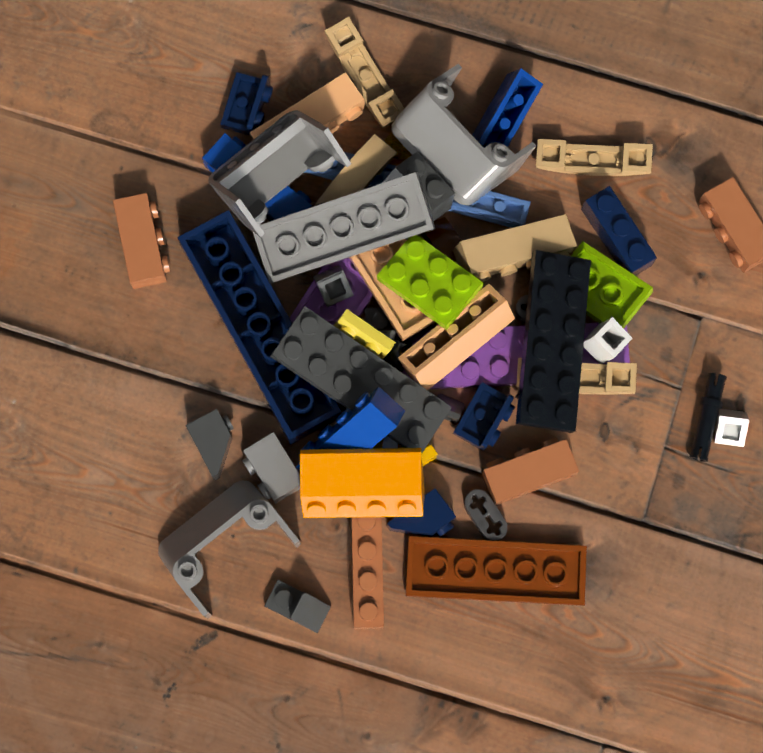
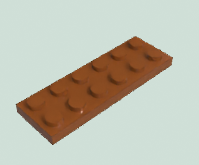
M409 536L406 597L585 606L587 546Z

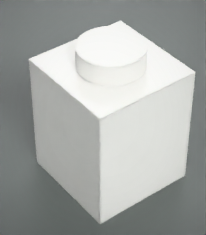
M611 317L600 323L584 339L583 347L599 364H603L614 359L633 338Z

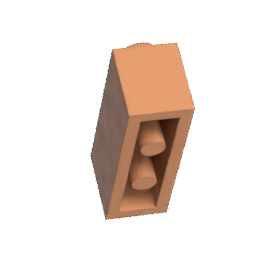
M734 177L705 192L699 200V209L707 220H711L715 227L714 233L717 239L722 244H726L730 251L729 257L734 266L740 267L742 272L745 273L762 263L763 223Z
M147 193L113 200L131 286L133 289L167 282L166 273L171 271L167 255L162 256L160 246L165 245L161 228L156 229L154 218H159L156 202H150Z
M555 437L542 442V448L531 452L530 448H525L514 453V459L504 462L503 458H499L487 463V469L483 470L482 476L494 504H502L576 476L579 473V469L567 439L558 441V438Z

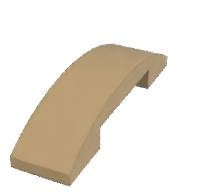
M347 17L324 32L344 71L365 99V105L380 126L384 128L395 121L396 117L404 110V107L394 90L389 88L363 45V39L350 17Z
M374 134L350 159L352 164L348 167L344 166L315 205L366 189L376 175L382 173L397 152Z
M538 139L536 168L590 176L651 174L653 144L624 143L623 146L566 144V140Z
M518 358L517 388H519L522 358ZM582 363L579 394H635L637 363Z

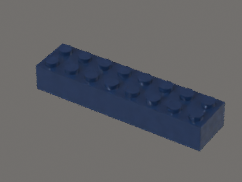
M228 210L177 237L181 248L290 445L336 421L342 411L335 400L270 357L291 327L292 322L230 211Z

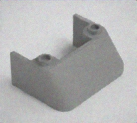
M457 64L429 82L404 108L393 122L392 132L412 155L418 152L455 192L454 200L462 205H471L515 174L535 149L536 145L531 142L514 154L506 145L498 142L491 143L484 148L446 108L454 98V92L450 86L462 69Z
M295 110L281 117L210 175L208 182L239 220L259 237H262L265 233L259 225L264 222L268 213L265 203L308 169L313 172H324L331 168L335 160L346 167L352 163L328 127Z
M249 481L234 483L167 536L158 548L159 557L201 614L207 619L212 616L211 612L192 590L201 581L204 574L203 566L195 554L232 524L243 517L251 528L264 530L276 522L296 548L301 545L300 540L273 506Z

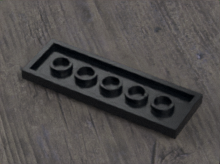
M535 250L532 253L516 424L567 433L576 431L591 260Z

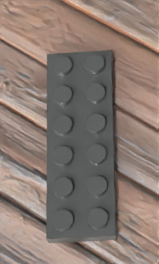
M306 306L301 310L270 356L350 411L356 407L355 403L365 392L371 394L376 388L380 387L405 410L398 426L387 435L404 448H421L423 453L452 408Z

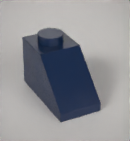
M434 488L424 496L423 517H395L387 523V527L390 531L428 537L438 533L441 537L454 527L452 521L456 519V515Z

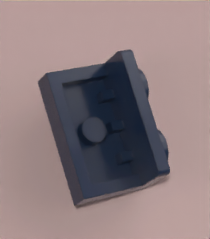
M236 72L220 123L221 128L250 136L251 131L263 124L265 112H262L264 102L269 103L273 91V86H270L269 76L262 75L260 79Z
M481 382L453 434L482 451L488 445L493 447L501 434V431L497 430L502 419L507 422L515 408L511 404L514 396L510 394L506 396Z

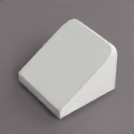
M719 409L714 442L744 447L749 423L747 413Z

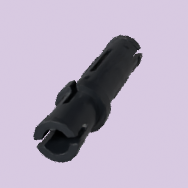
M708 373L704 397L700 398V405L702 407L689 456L693 460L698 459L699 450L702 449L700 461L708 462L718 411L723 406L721 397L727 376L719 374L717 385L715 386L716 373Z

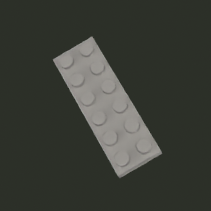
M414 172L261 224L259 226L265 234L262 237H259L254 232L253 234L269 283H274L436 228L418 172Z

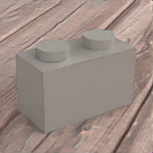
M274 432L243 450L247 458L243 459L242 462L250 475L257 473L262 482L257 486L267 500L272 498L276 504L300 489V474Z

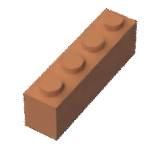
M352 517L354 629L384 628L382 517Z

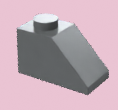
M215 409L190 422L186 427L213 479L217 480L221 476L232 442L229 431L234 428L227 414L221 416L218 410Z

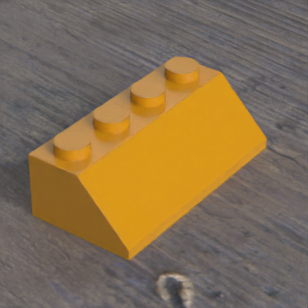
M421 448L300 450V498L303 518L423 517L425 488Z

